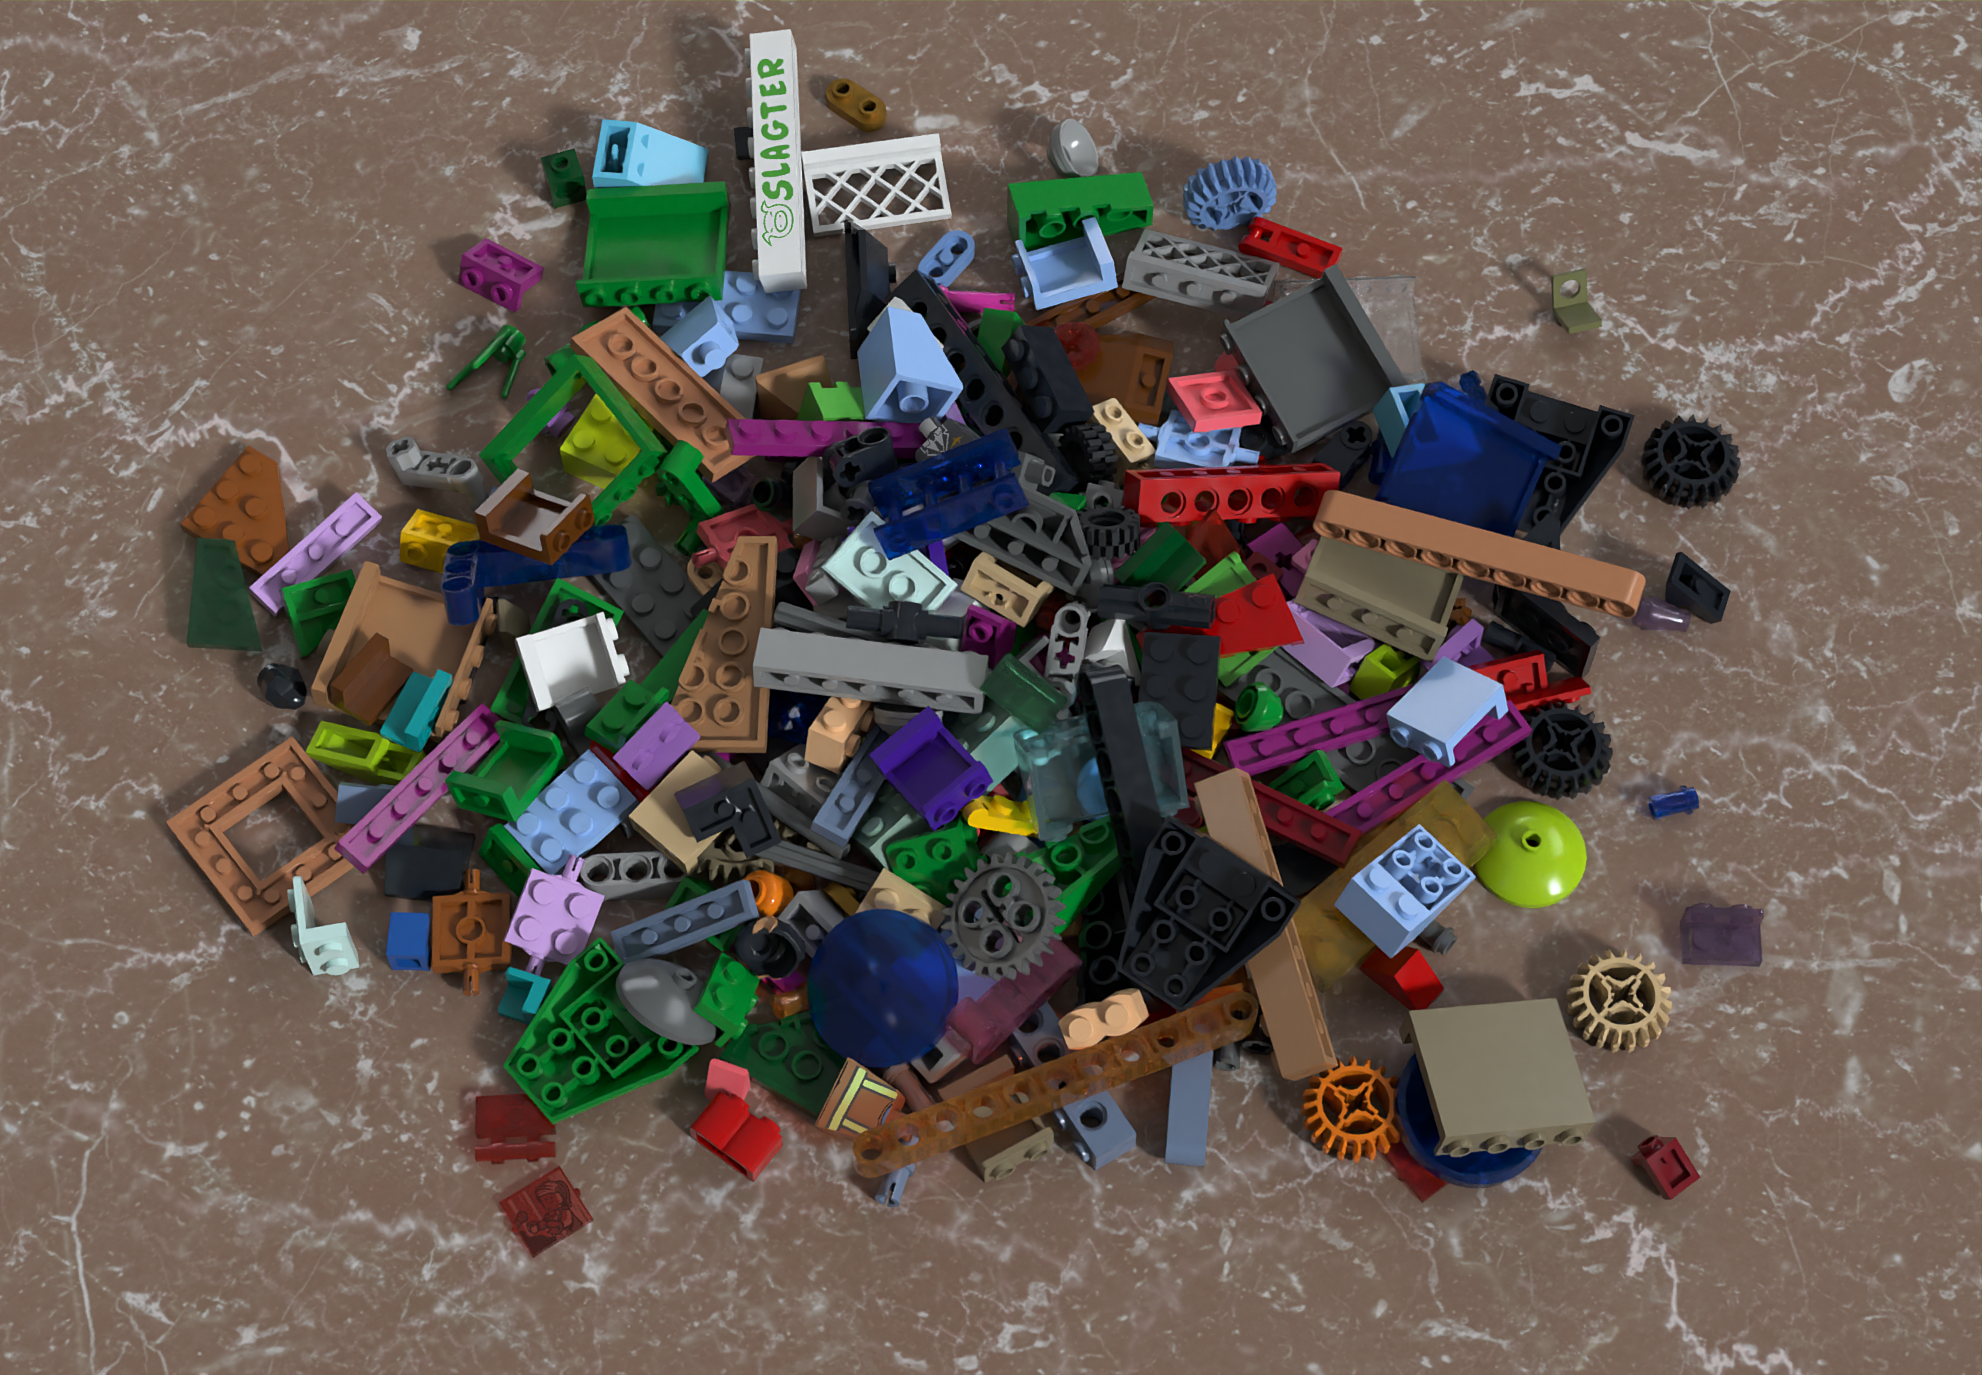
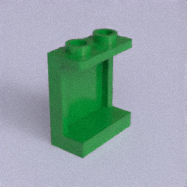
M499 720L494 727L500 737V742L473 774L470 775L453 770L445 779V782L458 808L515 823L568 760L562 750L559 738L553 732L527 727L520 723Z

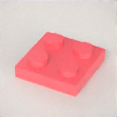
M1234 370L1173 377L1167 380L1166 391L1194 433L1260 424L1262 411Z

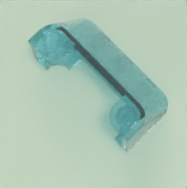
M1158 702L1135 703L1134 708L1161 817L1173 816L1178 813L1179 809L1189 807L1177 720ZM1085 715L1026 727L1013 734L1015 752L1035 833L1040 841H1062L1073 830L1072 822L1109 814Z

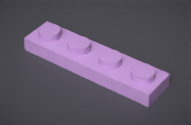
M355 492L249 587V593L276 617L284 610L279 589L320 578L380 524L382 516Z

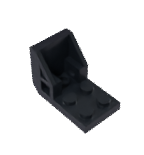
M1548 513L1522 540L1560 550V521ZM1495 584L1492 594L1494 614L1520 635L1527 634V640L1553 652L1556 655L1555 662L1574 677L1579 676L1583 679L1590 671L1601 638L1596 634L1594 628L1588 623L1579 621L1572 616L1560 601Z

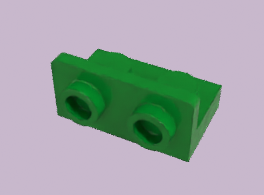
M630 679L586 725L585 735L616 754L666 701L668 702L670 690L662 687L656 694H653Z

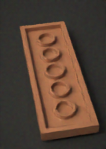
M627 307L571 338L570 348L577 355L592 357L627 402L673 446H675L678 440L686 441L703 454L704 458L697 469L712 483L755 457L731 455L726 437L725 427L727 419L745 418Z

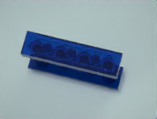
M1007 428L868 482V490L883 519H889L888 523L873 528L874 534L889 561L1029 506V501L1015 472L1008 474L1007 471L1021 465L1020 455ZM993 476V481L973 488V483ZM958 490V495L938 502V497ZM923 504V509L903 516V511Z

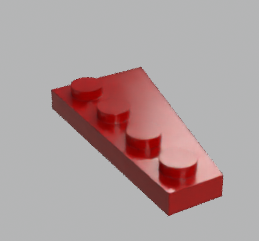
M1274 573L1216 598L1215 619L1211 629L1171 625L1164 630L1146 629L1135 634L1142 651L1145 632L1220 636L1222 639L1220 659L1256 650L1257 652L1271 650L1273 647L1289 644L1291 646L1305 644Z

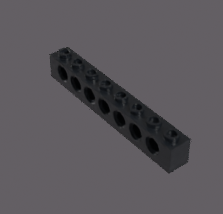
M915 269L886 297V300L890 303L894 297L902 299L913 312L921 314L922 317L928 311L924 320L932 334L940 343L946 336L942 350L963 385V390L955 402L960 405L962 404L968 411L965 414L968 422L978 431L981 430L986 436L985 441L992 445L1016 450L1018 442L1022 439V445L1018 451L1044 460L1045 464L1055 469L1052 484L1049 487L1038 485L1037 492L1048 497L1053 492L1077 493L1085 484L1049 435L1041 432L1032 412L935 280ZM965 362V366L963 370L960 372V367L962 363ZM984 387L982 396L978 398L980 390ZM1003 413V418L1001 422L997 425V420L999 416Z

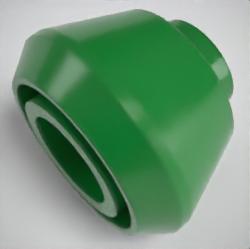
M1258 681L1246 686L1237 699L1234 714L1239 727L1243 731H1266L1281 721L1284 710L1280 697L1265 683Z

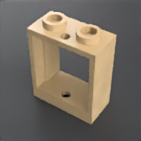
M984 551L974 559L960 588L961 591L1023 628L1049 603L1059 589ZM997 594H1001L1003 600H999Z

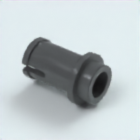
M1435 919L1418 935L1432 946L1431 950L1434 954L1440 952L1442 955L1447 954L1458 938L1453 934V928L1448 927L1446 929Z

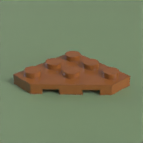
M248 445L180 524L183 532L258 578L263 576L291 551L280 483V470L277 462Z

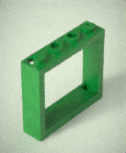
M573 354L479 453V457L502 485L519 469L512 460L587 382L642 451L591 502L595 522L570 546L567 553H573L582 549L588 542L587 537L596 528L603 526L611 519V512L620 503L629 500L636 493V487L645 477L653 475L660 466V462L669 454L594 359Z

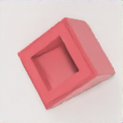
M716 1058L711 1059L704 1091L705 1097L713 1100L720 1091L727 1096H730L731 1093L736 1094L745 1100L751 1086L748 1070Z

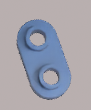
M960 230L946 233L920 261L918 270L930 277L934 274L940 275V277L932 278L938 286L944 285V287H949L974 258L975 243L973 238L968 233ZM961 251L962 254L955 255L952 252Z

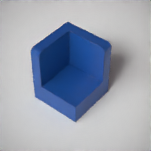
M390 913L386 957L392 970L430 971L432 956L427 945L430 917L427 913Z

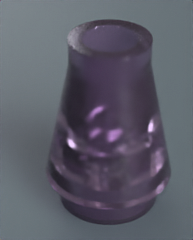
M1650 594L1647 597H1641L1637 613L1632 617L1633 625L1640 626L1641 630L1686 632L1690 623L1691 613Z

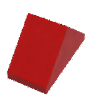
M1405 946L1392 958L1378 947L1359 968V970L1410 1011L1428 1009L1444 991L1443 985L1419 949Z

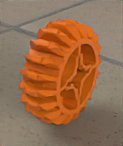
M1354 1056L1349 1058L1348 1066H1344L1342 1061L1337 1058V1067H1334L1333 1070L1328 1069L1320 1072V1077L1311 1076L1308 1083L1310 1088L1303 1091L1302 1099L1306 1103L1301 1105L1300 1113L1307 1117L1304 1120L1303 1127L1305 1130H1314L1311 1134L1312 1143L1325 1141L1322 1148L1324 1154L1329 1153L1334 1148L1338 1150L1337 1159L1339 1161L1343 1160L1345 1153H1352L1354 1163L1359 1162L1361 1153H1364L1372 1161L1375 1159L1376 1149L1386 1154L1390 1149L1389 1142L1398 1143L1401 1136L1398 1130L1405 1129L1407 1120L1402 1116L1407 1114L1408 1105L1401 1102L1405 1097L1404 1089H1394L1398 1081L1396 1076L1384 1078L1386 1072L1384 1065L1378 1067L1376 1071L1372 1070L1370 1058L1364 1061L1363 1066L1357 1065V1060ZM1358 1085L1360 1087L1354 1090H1348L1342 1086ZM1373 1093L1381 1100L1385 1109L1386 1119L1380 1117L1378 1110L1371 1105L1370 1100ZM1323 1099L1331 1104L1330 1108L1338 1115L1335 1126L1330 1123L1324 1113ZM1361 1100H1363L1360 1108L1361 1110H1355L1354 1113H1351L1346 1119L1348 1109H1353L1355 1106L1359 1105ZM1354 1129H1361L1367 1132L1360 1135L1349 1134Z

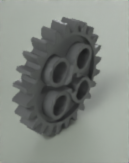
M1007 852L1003 860L1001 856L994 853L991 856L990 865L982 859L977 860V872L967 867L964 869L968 878L965 883L957 879L954 880V884L959 891L957 894L949 893L946 895L954 903L953 907L942 909V913L951 917V921L943 924L942 929L953 933L945 940V944L956 948L952 956L957 960L963 961V968L971 972L975 970V974L982 978H986L989 974V978L1000 981L1002 975H1004V977L1013 981L1016 978V970L1024 975H1030L1029 963L1031 962L1042 967L1043 962L1040 957L1042 952L1053 955L1054 951L1048 943L1050 940H1061L1062 938L1054 932L1055 926L1065 924L1066 921L1057 917L1056 913L1065 909L1066 905L1054 900L1062 893V890L1054 885L1051 886L1055 877L1047 872L1043 873L1044 866L1037 862L1032 864V860L1024 855L1018 859L1014 854ZM1012 882L1010 893L1003 897L1004 887ZM986 891L992 902L1004 910L1002 914L987 901L984 896ZM983 908L981 918L974 923L975 913L978 909ZM1033 911V920L1029 925L1024 926L1026 915ZM1004 918L1023 937V941L1021 943L1019 942L1018 937L1015 935L1016 933L1013 931V929L1002 924L1005 921ZM1004 936L1003 947L995 952L996 942Z

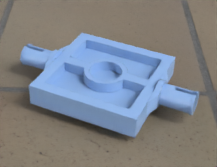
M1171 410L1168 421L1161 428L1142 424L1141 422L1138 426L1148 440L1157 442L1153 466L1165 469L1229 467L1235 461L1255 466L1259 460L1260 451L1239 447L1242 427L1194 433L1181 412Z

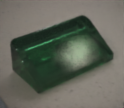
M1006 653L979 687L983 693L1039 736L1068 701L1065 695L1010 653Z

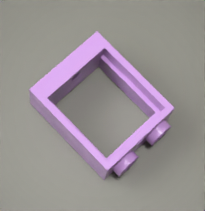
M1294 599L1287 602L1305 644L1294 646L1289 644L1281 647L1331 688L1353 680L1364 658L1381 646L1369 635L1294 602Z

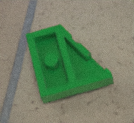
M352 569L279 589L299 658L309 655L330 628L333 630L337 628L356 583Z

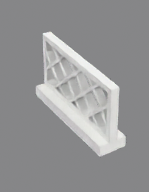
M939 133L801 152L803 177L805 179L814 237L845 233L844 221L846 219L856 223L865 230L949 219L952 216L941 156ZM935 163L936 174L929 182L914 173L921 164ZM895 168L904 174L895 187L880 178L886 169ZM861 173L870 179L860 192L846 183L852 174ZM827 178L835 183V185L824 196L813 188L812 179ZM909 178L924 188L915 200L900 191ZM937 181L939 184V189L934 186ZM875 183L889 192L880 205L865 196ZM840 188L855 197L846 210L831 201ZM928 192H931L941 199L943 209L927 210L920 205V202ZM894 197L909 205L908 209L901 215H893L885 208ZM815 198L821 202L817 207ZM860 201L875 210L869 219L859 220L851 214ZM826 206L841 215L834 224L819 225L818 215Z

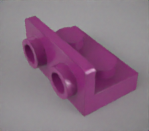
M485 238L462 254L458 283L500 306L516 312L521 307L523 293L542 280L544 267Z

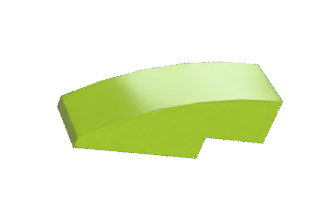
M326 721L320 722L306 750V754L309 757L351 776L376 785L386 784L394 786L399 784L427 756L423 750L421 753H418L402 745L390 743L389 740L382 738L381 734Z

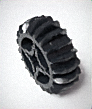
M1694 414L1689 417L1688 422H1685L1679 415L1674 419L1673 424L1665 420L1661 424L1660 429L1655 428L1651 432L1650 438H1648L1643 447L1644 453L1641 457V466L1644 467L1643 478L1650 479V490L1660 489V500L1670 496L1673 507L1679 501L1685 502L1687 509L1691 508L1694 502H1697L1702 509L1707 506L1709 500L1716 504L1720 501L1722 495L1727 496L1732 485L1736 483L1739 476L1738 470L1741 465V458L1737 457L1739 453L1738 445L1731 444L1732 434L1721 435V424L1713 428L1709 426L1708 418L1702 423L1696 422ZM1668 449L1672 453L1671 458L1673 460L1669 465H1667L1663 453ZM1712 459L1715 460L1718 467V472L1714 475L1709 470L1711 467L1709 461Z
M1564 700L1559 708H1555L1551 701H1549L1545 705L1544 711L1535 706L1531 710L1530 716L1524 714L1523 717L1532 728V732L1528 737L1511 746L1509 750L1511 753H1514L1511 758L1512 766L1519 767L1517 771L1518 779L1529 777L1527 782L1528 789L1538 785L1541 787L1540 794L1542 797L1549 790L1554 792L1556 800L1562 797L1563 792H1567L1573 800L1577 797L1578 790L1587 795L1591 791L1592 785L1598 786L1601 784L1603 775L1609 771V760L1612 758L1613 750L1608 747L1611 743V735L1603 734L1605 729L1604 722L1593 723L1595 718L1594 711L1583 715L1580 704L1574 710L1568 709V705ZM1537 735H1540L1543 739L1542 745L1544 747L1536 755L1532 747V740ZM1586 746L1590 754V761L1583 766L1579 761L1581 757L1579 753L1581 748Z

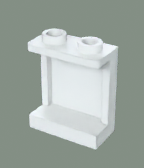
M600 612L587 618L532 635L522 636L514 640L537 712L554 707L553 704L586 687L593 694H597L626 684L624 677L630 675L624 654L617 655L613 641L618 639V634L612 618L606 619L604 612Z

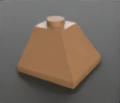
M823 354L755 376L761 420H796L808 383L820 382L822 388H833Z

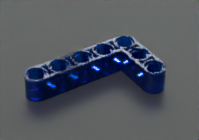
M618 524L590 527L552 566L481 540L464 541L451 545L446 551L440 586L448 623L459 626L471 624L478 620L481 616L485 587L554 580L557 577L562 579L614 573L629 568L632 564L626 527Z

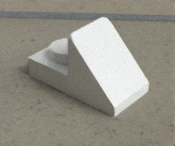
M1108 619L1092 627L1086 640L1083 663H1092L1094 661L1104 666L1119 664L1128 676L1135 677L1134 689L1139 688L1141 674L1126 621Z

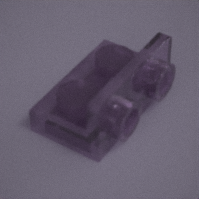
M1698 903L1691 907H1686L1680 920L1682 964L1760 967L1763 961L1760 925L1764 918V910L1753 909L1752 906L1746 904L1721 908L1714 907L1709 903Z

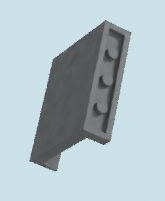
M1337 264L1325 269L1321 279L1232 324L1228 319L1222 323L1219 341L1227 355L1233 354L1238 363L1236 369L1240 379L1245 385H1251L1256 394L1254 400L1262 411V415L1268 414L1274 425L1272 432L1280 446L1286 445L1290 454L1341 429L1348 422L1356 421L1372 413L1373 408L1389 388L1408 385Z

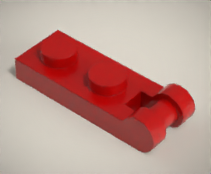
M1253 217L1247 227L1249 233L1242 237L1238 245V249L1242 254L1254 257L1259 256L1278 262L1280 265L1318 279L1322 278L1325 269L1338 264L1343 250L1342 247L1261 217ZM1267 237L1270 238L1269 242H1266L1261 240V238Z

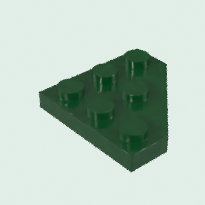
M847 1002L834 1005V1008L815 1013L806 1011L780 1017L779 1021L757 1025V1023L748 1024L737 1040L732 1039L719 1058L724 1062L747 1069L750 1081L817 1120L847 1058L849 1057L859 1063L864 1055V1048L875 1039L880 1030L859 1007Z

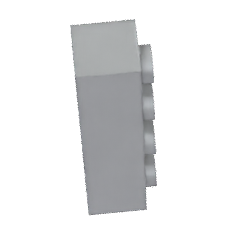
M840 534L833 539L829 537L820 544L821 548L816 555L815 563L812 565L811 574L808 576L805 589L819 606L837 596L841 587L840 584L822 570L825 562L842 544L843 538Z

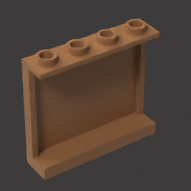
M365 561L312 684L311 692L314 704L348 714L333 705L330 684L377 632L389 639L391 656L411 667L414 672L432 679L438 669L452 675L453 683L436 725L428 738L429 740L441 743L447 731L452 732L456 727L459 717V711L456 710L460 699H467L471 689L472 679L469 678L473 667L479 668L485 652V647L482 644L486 635L492 636L495 630L498 615L494 614L493 600L487 598L484 606H480L381 576L378 564ZM400 693L374 723L384 724Z

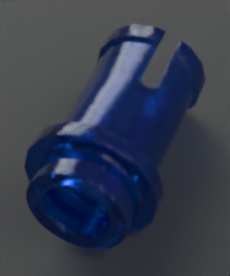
M1681 785L1679 790L1656 796H1648L1649 811L1654 820L1682 812L1690 815L1693 813V810L1699 809V799L1694 787L1687 788L1686 785Z

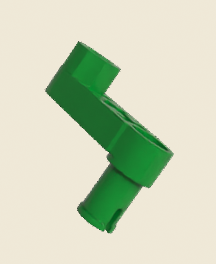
M678 440L671 452L666 455L658 467L657 474L684 510L690 515V522L679 539L674 543V547L681 554L687 557L689 555L691 558L692 553H696L703 543L696 532L699 523L725 513L695 472L704 458L703 454L688 442Z

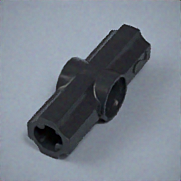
M1151 582L1143 587L1103 584L1099 591L1097 611L1099 618L1144 622L1145 626L1155 631L1164 630L1171 625L1211 629L1215 619L1216 598L1215 595L1171 591L1168 586L1160 582ZM1155 605H1162L1158 608H1151Z

